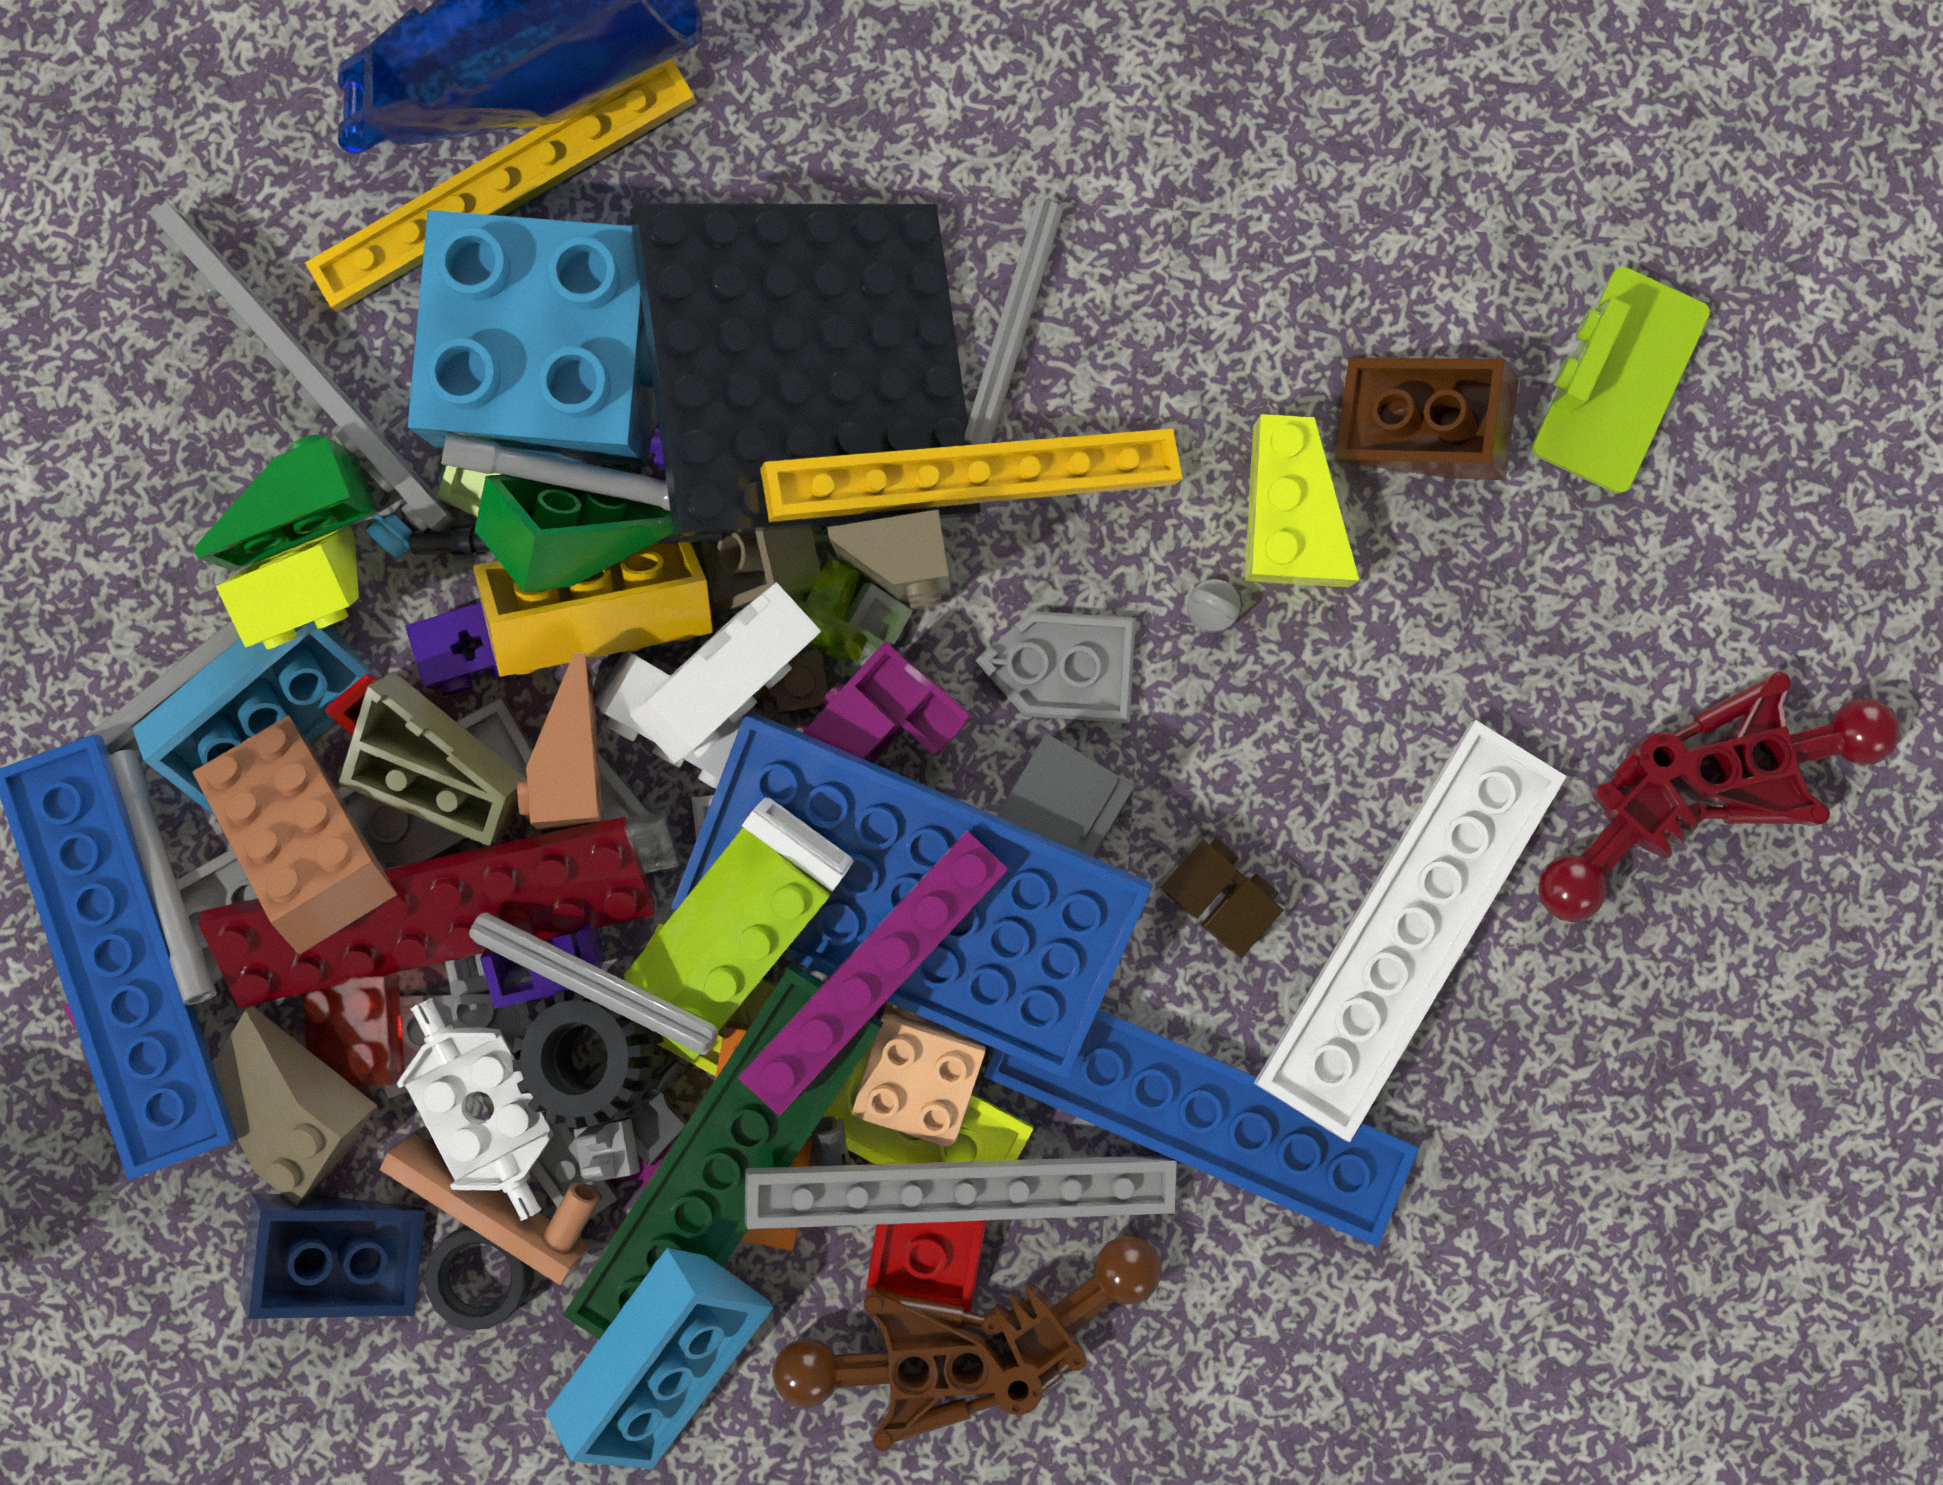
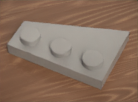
M464 994L452 998V995L356 997L387 1099L397 1098L409 1093L405 1085L399 1088L397 1082L421 1047L426 1044L424 1041L425 1035L414 1013L410 1010L412 1007L432 998L445 1026L451 1024L453 1029L479 1027L500 1029L512 1054L515 1055L521 1052L520 1049L513 1048L516 1036H524L527 1032L521 1026V1023L526 1015H535L531 1002L526 1001L494 1009L490 994Z

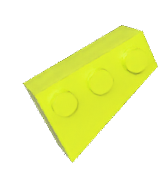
M1261 414L1253 425L1245 581L1350 587L1359 581L1315 417Z

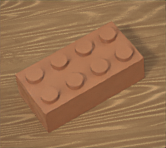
M289 715L193 771L271 924L298 954L303 953L397 895L319 756Z

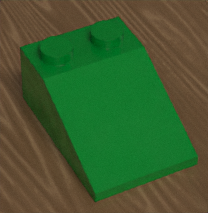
M310 435L294 441L290 444L291 451L276 456L195 545L193 549L197 558L236 571L380 513L357 455L327 436L322 438L321 435Z
M629 464L600 466L637 474ZM501 474L485 476L475 532L523 592H543L548 589L571 587L673 534L671 512L664 510L660 506Z

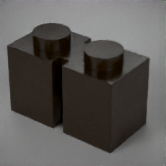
M1217 838L1210 844L1204 839H1197L1159 882L1157 887L1192 918L1198 919L1230 881L1235 885L1200 925L1235 956L1243 958L1284 911L1274 901L1279 892L1256 873L1250 879L1240 873L1234 866L1239 857Z

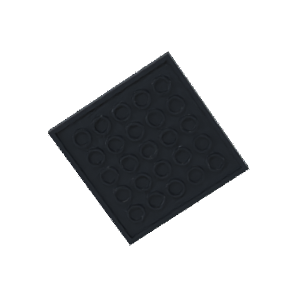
M635 203L629 211L674 537L839 526L932 510H939L940 519L974 516L981 512L980 503L769 522L760 469L764 462L968 445L964 442L968 419L937 204Z

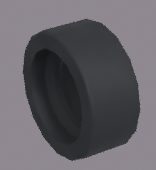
M467 1225L453 1231L443 1239L431 1253L425 1271L426 1294L434 1311L449 1324L466 1330L489 1329L507 1320L528 1297L534 1279L532 1267ZM471 1244H486L495 1247L506 1257L510 1266L511 1281L507 1292L499 1301L489 1306L475 1307L464 1303L454 1294L449 1283V1268L453 1258L461 1249Z

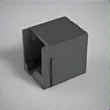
M1046 733L998 812L997 817L1094 858L1132 794L1135 785Z

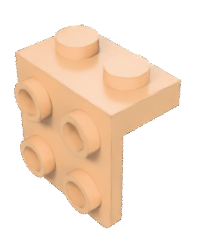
M888 1002L881 1019L884 1023L876 1035L854 1104V1114L859 1119L942 1146H950L957 1139L985 1054L986 1044Z

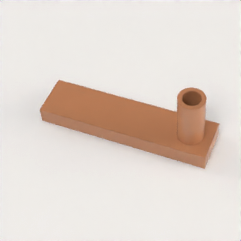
M414 1132L387 1153L379 1169L558 1285H561L581 1263L590 1247L579 1236L598 1204L600 1196L588 1184L582 1182L572 1183L552 1220L538 1212L520 1221V1217L507 1192L504 1193L502 1189L452 1190L450 1184L455 1180L438 1148Z

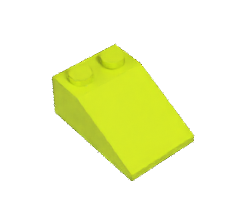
M350 525L253 563L216 586L245 648L263 642L266 650L298 637L294 628L314 621L317 629H321L349 616L345 608L349 607L359 598L355 536Z

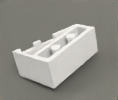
M776 582L738 612L629 715L674 763L690 752L698 759L722 737L716 729L728 718L734 724L757 703V700L752 695L763 685L770 689L792 669L788 662L811 642L821 630Z
M623 652L595 699V705L610 717L605 726L633 742L638 733L653 741L629 714L671 675L631 652ZM743 717L734 724L729 718L716 729L722 737L698 759L690 752L674 763L657 744L652 752L678 768L681 767L684 760L701 768L702 772L698 779L716 789Z

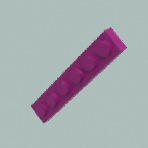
M966 830L739 1074L738 1079L780 1116L1003 876L1008 868Z

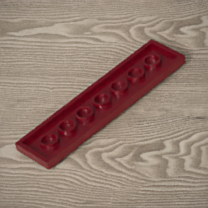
M623 816L386 869L384 872L397 895L301 954H298L271 924L258 898L203 910L198 920V925L240 1008L482 954L486 947L474 942L469 936L472 925L481 913H488L541 940L577 933L581 931L583 925L591 924L592 929L654 916L655 900L626 817Z

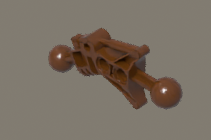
M1121 1236L1108 1241L1098 1253L1094 1264V1275L1056 1304H1053L1046 1293L1039 1287L1027 1281L1024 1284L1029 1296L1026 1300L1012 1292L1009 1295L1013 1306L1011 1311L997 1303L993 1309L987 1311L984 1315L963 1311V1306L894 1294L879 1286H871L864 1295V1308L881 1327L887 1351L835 1354L821 1340L805 1337L789 1343L780 1350L773 1364L772 1377L779 1395L789 1404L809 1409L823 1404L833 1395L837 1387L890 1384L888 1407L873 1428L872 1442L874 1447L880 1451L890 1449L898 1441L971 1419V1413L997 1405L1009 1414H1027L1038 1406L1042 1399V1393L1063 1378V1372L1069 1368L1080 1371L1086 1366V1355L1075 1337L1074 1330L1113 1301L1121 1304L1135 1305L1148 1300L1157 1289L1162 1276L1161 1260L1157 1251L1147 1241L1134 1236ZM1003 1331L1012 1351L1001 1355L986 1334L993 1336ZM963 1353H974L982 1360L978 1367L969 1371L959 1369L953 1362ZM915 1356L925 1360L928 1366L919 1374H909L903 1371L900 1364L906 1358ZM1014 1381H1023L1018 1385L1012 1384ZM992 1393L970 1401H966L964 1397L932 1407L942 1396Z

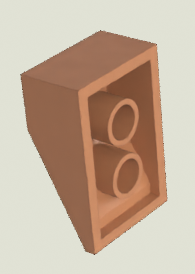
M585 652L573 654L526 766L527 781L518 782L517 784L520 815H525L526 820L530 819V823L539 831L569 829L604 821L592 668Z

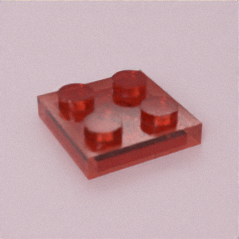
M399 974L345 978L338 986L303 993L307 1050L352 1086L397 1084L405 1072Z

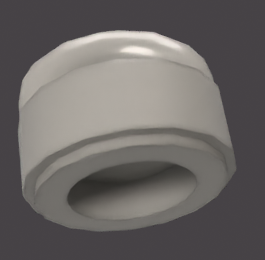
M1218 579L1205 580L1197 585L1189 595L1187 602L1188 617L1193 625L1201 631L1209 633L1222 632L1230 627L1238 618L1241 608L1240 597L1235 588L1226 581Z

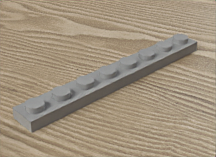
M166 201L150 216L164 230L158 236L159 240L179 260L182 261L185 257L190 259L199 269L192 275L194 279L214 299H217L220 295L224 297L233 307L227 313L228 317L244 334L250 338L255 333L267 345V348L262 352L267 361L283 376H286L289 372L293 374L302 385L297 390L301 399L318 415L326 411L336 422L337 425L331 430L336 438L353 454L360 449L372 464L366 469L370 476L388 493L393 488L396 489L407 502L401 508L405 515L422 531L430 527V529L439 533L448 532L459 522L455 515L440 499L436 498L437 495L188 217Z
M1166 1155L746 1168L745 1225L747 1229L1171 1214L1175 1213L1177 1161Z

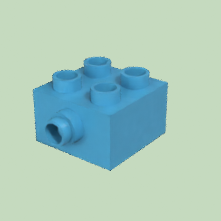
M428 210L408 428L439 451H443L446 434L450 432L494 441L504 447L576 462L613 465L629 464L630 466L647 467L654 387L632 226Z

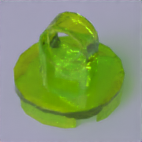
M831 559L823 567L807 602L791 597L821 630L806 646L844 661L849 654V658L854 662L860 661L868 644V638L861 631L842 619L858 584V569Z

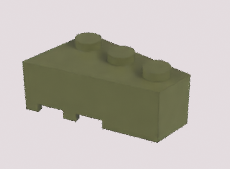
M393 671L367 687L338 785L490 846L512 827L519 806L517 784L518 782H526L527 779Z

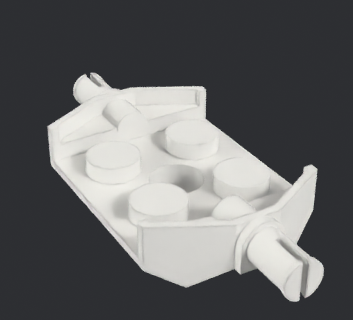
M430 998L410 1009L425 1035L424 1041L426 1044L421 1047L397 1082L399 1088L404 1085L406 1086L455 1181L450 1184L451 1189H502L504 1193L507 1192L520 1217V1221H523L542 1210L526 1181L531 1177L528 1172L554 1136V1133L548 1121L545 1120L543 1112L535 1113L528 1105L533 1098L531 1093H520L516 1083L523 1080L522 1072H513L512 1060H515L500 1029L481 1027L453 1029L451 1024L445 1026L432 1001L433 999ZM479 1091L490 1096L494 1103V1112L491 1118L481 1120L471 1116L466 1106L470 1093Z

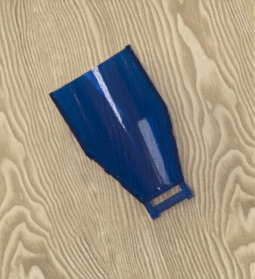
M435 0L421 13L413 6L366 48L339 64L337 80L339 87L343 90V121L339 123L337 128L338 144L346 152L358 154L367 151L386 139L404 147L559 123L702 42L703 19L698 0Z

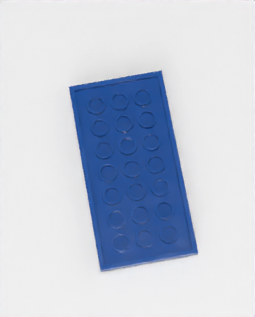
M748 711L741 722L671 908L674 910L678 909L743 828V823L753 809L765 797H769L853 858L854 862L830 897L781 955L830 977L967 830L1004 864L1008 870L888 998L887 1002L1067 1079L1151 892L1153 883L764 716Z

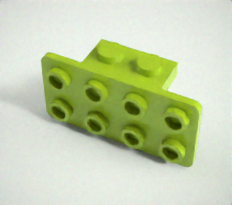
M1619 267L1613 271L1595 310L1590 308L1577 329L1575 337L1580 339V342L1573 357L1567 356L1557 372L1553 385L1557 386L1558 390L1533 441V454L1548 463L1615 494L1627 491L1634 481L1709 318V307L1697 299L1630 268Z

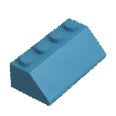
M314 621L294 628L298 637L266 650L263 642L245 648L241 638L236 640L133 728L144 762L215 816L193 774L194 770L288 715L308 742L312 743L336 722L327 714L325 708L366 673L375 675L333 625L317 629Z
M666 1248L546 1411V1415L570 1461L653 1469L772 1311L773 1306L770 1301L709 1257Z

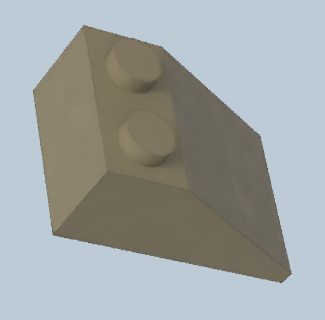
M252 1005L244 1011L213 1063L238 1137V1142L253 1170L296 1206L335 1171L377 1107L374 1102Z

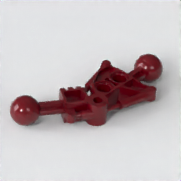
M1776 672L1765 677L1759 683L1694 716V722L1671 734L1656 733L1636 742L1629 749L1627 757L1613 771V779L1609 783L1597 785L1592 790L1593 799L1604 809L1602 814L1611 822L1580 856L1572 854L1560 856L1546 865L1539 877L1538 883L1541 903L1551 915L1562 921L1575 923L1589 919L1600 910L1607 894L1605 876L1635 843L1655 855L1670 858L1673 853L1668 841L1682 845L1685 837L1681 828L1694 831L1698 827L1697 824L1704 819H1723L1724 823L1803 824L1807 826H1815L1827 822L1830 817V811L1826 805L1809 793L1799 765L1835 755H1840L1846 760L1859 765L1877 764L1887 759L1897 747L1901 739V722L1892 708L1878 700L1862 698L1843 704L1834 714L1830 724L1789 734L1783 703L1790 688L1791 680L1783 672ZM1738 718L1722 742L1692 750L1686 749L1683 743L1684 740L1698 733L1706 735ZM1756 744L1764 747L1770 755V765L1766 771L1756 766L1753 761L1752 752ZM1654 753L1658 755L1660 759V765H1657L1655 763L1653 758ZM1704 757L1713 760L1719 769V777L1715 784L1706 781L1700 772V765ZM1669 780L1693 800L1723 807H1706L1702 803L1687 805ZM1624 785L1627 786L1622 792H1620Z

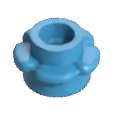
M392 512L385 519L379 514H374L373 517L376 521L365 532L396 561L407 550L411 552L408 541L414 533Z

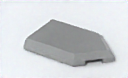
M1030 611L1010 631L981 654L975 662L1024 717L1129 723L1136 618Z

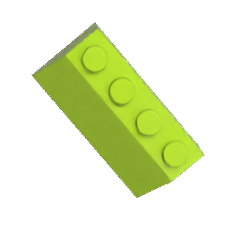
M743 827L627 970L624 977L628 983L713 1024L719 1031L827 901L833 891L826 888ZM667 1038L693 1060L699 1056V1053Z

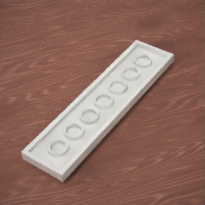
M1477 720L1470 722L1254 1084L1344 1141L1350 1142L1567 776Z

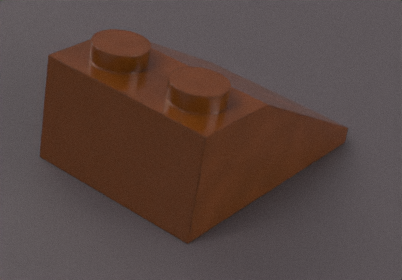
M1349 358L1335 460L1342 463L1451 479L1506 481L1519 378L1505 359Z

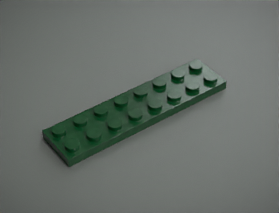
M791 963L562 1316L600 1339L666 1248L705 1255L723 1267L748 1230L745 1225L746 1168L790 1167L882 1028L884 1022L872 1016L786 1110L778 1116L738 1079V1076L824 984Z

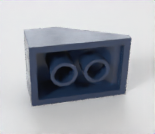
M251 1194L239 1299L248 1319L414 1316L426 1216L425 1208L312 1194L296 1206L283 1194Z

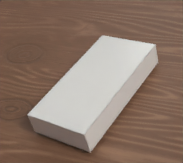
M765 797L753 809L742 827L831 891L835 889L854 862L852 857L769 797Z

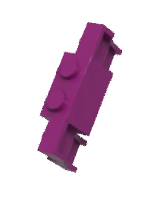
M885 641L845 686L839 683L823 697L819 705L823 710L810 724L804 722L795 730L875 764L905 730L933 756H938L970 722L973 716L943 687L923 673L893 643Z

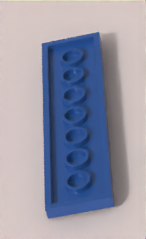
M93 734L0 768V799L127 1181L238 1141L193 1005H184L170 964V952L148 886L127 808L103 737Z
M1099 1008L1067 1079L995 1048L983 1074L985 1078L1376 1247L1379 1246L1419 1150V1147L1363 1122L1351 1141H1344L1254 1084L1256 1076Z

